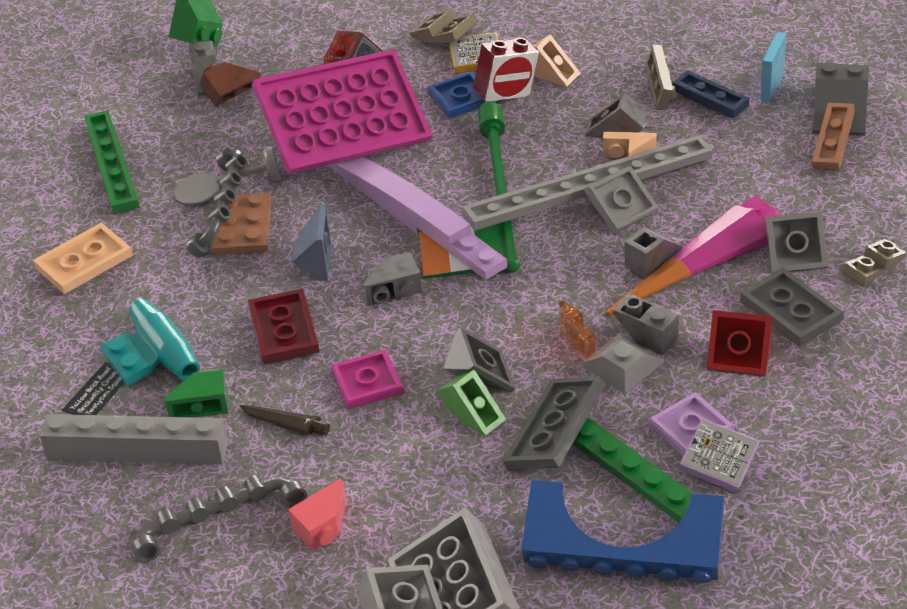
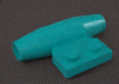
M145 298L133 301L129 307V314L137 329V333H123L100 346L102 354L127 387L150 375L159 362L182 381H185L193 373L200 371L199 363L186 338L164 312Z

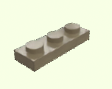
M652 44L645 64L656 110H666L669 101L674 99L675 87L671 83V72L668 71L667 57L664 56L662 46Z

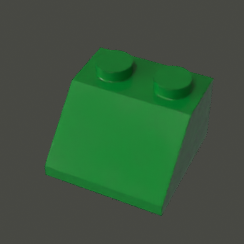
M176 0L168 37L192 44L199 41H212L213 47H217L222 38L223 23L211 0Z

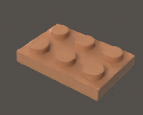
M271 193L236 195V201L228 206L231 218L221 225L213 239V254L268 252L272 204Z

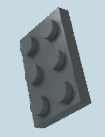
M781 268L740 294V301L758 315L773 316L772 326L799 346L843 321L844 312L785 268Z

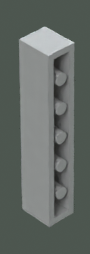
M47 414L40 433L41 443L47 460L223 464L228 445L223 418Z

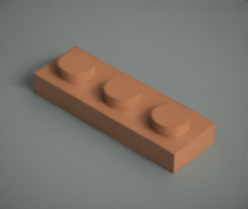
M827 104L812 160L814 169L840 170L855 113L854 104Z

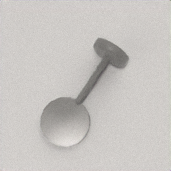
M272 146L266 147L263 150L265 164L239 172L241 177L268 170L273 182L282 181ZM211 173L193 174L178 183L174 196L183 205H201L216 196L220 190V180L223 177L217 178Z

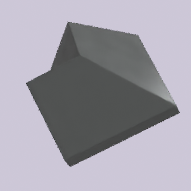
M459 327L455 332L443 369L455 376L474 369L485 386L513 392L515 386L502 350Z

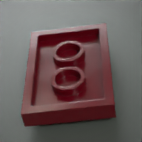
M303 288L248 300L263 364L320 352Z

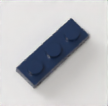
M689 70L672 82L675 92L731 118H735L749 107V97Z

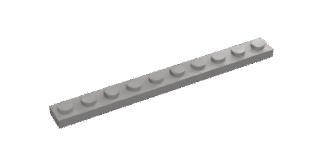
M700 135L462 206V215L470 223L474 231L587 197L584 191L586 186L629 165L639 179L643 180L712 159L713 150Z

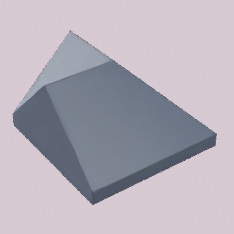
M326 204L319 205L294 243L292 263L319 280H328L332 245Z

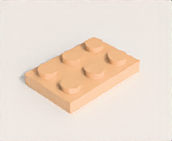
M100 223L34 259L33 262L35 268L63 294H66L132 257L133 253L129 245L103 223Z

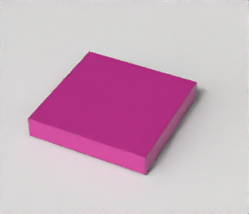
M386 350L331 365L332 374L348 409L404 394V387Z

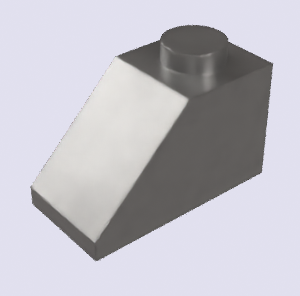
M199 41L188 45L198 96L206 94L200 85L203 71L210 65L215 64L217 66L212 41Z
M623 93L589 119L585 135L603 138L604 132L640 133L645 127L644 121L647 112L626 93Z

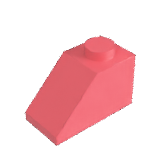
M339 479L288 509L292 530L313 551L322 545L330 544L339 535L347 502L344 482Z

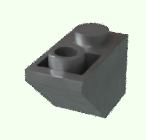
M643 227L625 241V267L646 279L679 252L683 246Z
M411 252L384 258L364 282L367 305L384 303L422 292L420 272Z
M630 293L613 310V314L632 339L649 350L664 355L678 339L679 314Z

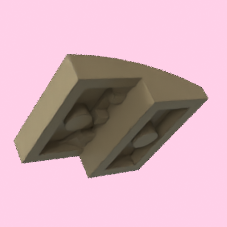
M451 9L432 14L409 34L412 38L425 42L456 41L478 23L475 13L455 18Z

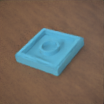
M777 32L762 60L761 101H771L784 75L786 33Z

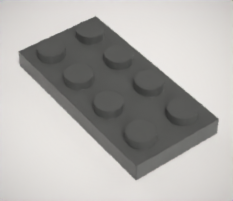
M602 377L551 379L503 459L507 470L559 468L606 386Z

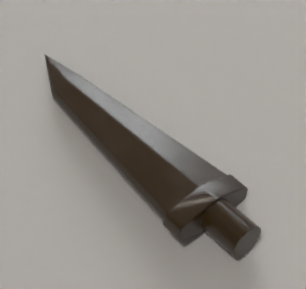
M239 405L249 416L300 432L301 434L309 435L316 432L327 435L330 430V424L321 422L320 416L258 406Z

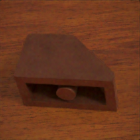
M223 62L217 66L213 64L203 71L200 85L212 103L217 107L251 89L253 80L259 79L261 74L256 70Z

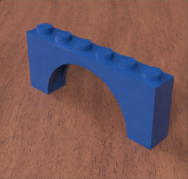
M531 480L521 548L523 561L536 568H545L550 564L560 565L562 569L568 571H577L582 567L593 568V571L600 574H609L612 570L625 571L627 575L633 577H642L647 573L658 574L660 578L665 580H675L678 576L691 577V580L698 583H708L711 579L718 580L724 518V496L692 493L684 517L667 535L646 545L617 547L601 543L589 537L576 526L565 507L563 482Z

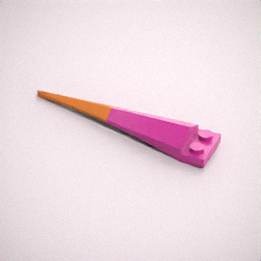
M756 195L740 206H733L629 293L645 299L698 272L767 246L768 238L765 217L783 214ZM627 293L623 298H621V299H620L618 302H616L612 307H610V308L606 311V316H612V315H614V314H613L614 308H615L629 293Z

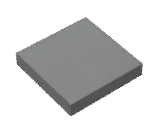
M630 165L586 186L584 190L613 234L659 210V207Z

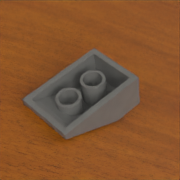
M833 62L816 64L812 133L820 134L828 103L854 104L855 107L849 135L865 136L869 65L858 63L837 64Z

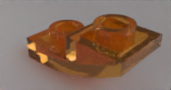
M561 301L559 303V319L564 336L572 347L587 359L595 353V334L589 328L583 326V314L577 308L570 306L565 301Z

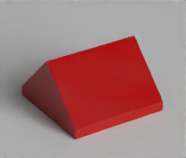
M713 310L706 369L766 375L771 348L773 316Z

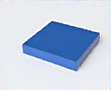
M472 71L427 87L430 96L449 119L479 109L486 102L473 89L475 74Z

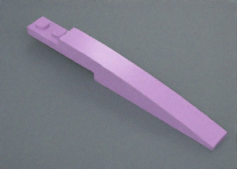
M365 157L328 165L416 234L419 231L425 233L483 279L487 280L507 268V259L472 234L470 223L398 175Z

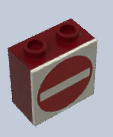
M525 38L482 43L473 89L486 102L530 95L539 52Z

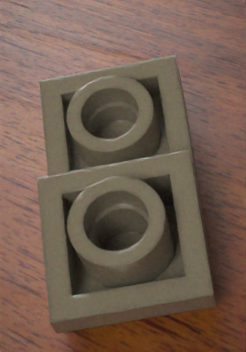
M884 239L866 246L864 256L845 262L842 272L864 286L895 267L905 258L906 252L898 248L895 243Z

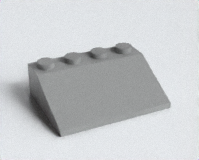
M463 508L387 559L390 567L428 565L443 609H519L485 525L467 508Z

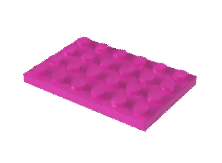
M395 49L254 79L252 82V88L288 174L427 142L433 136Z

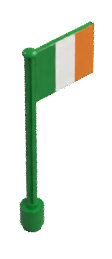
M487 101L480 106L477 115L481 135L489 138L496 195L498 196L507 193L499 136L505 131V122L502 108L496 102ZM511 220L475 231L471 227L472 234L507 259V268H505L507 272L519 270L520 262L516 258ZM419 231L424 279L476 273L425 233Z

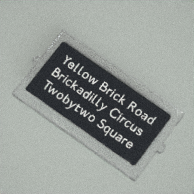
M103 357L54 411V414L106 416L133 384L127 387L107 359Z

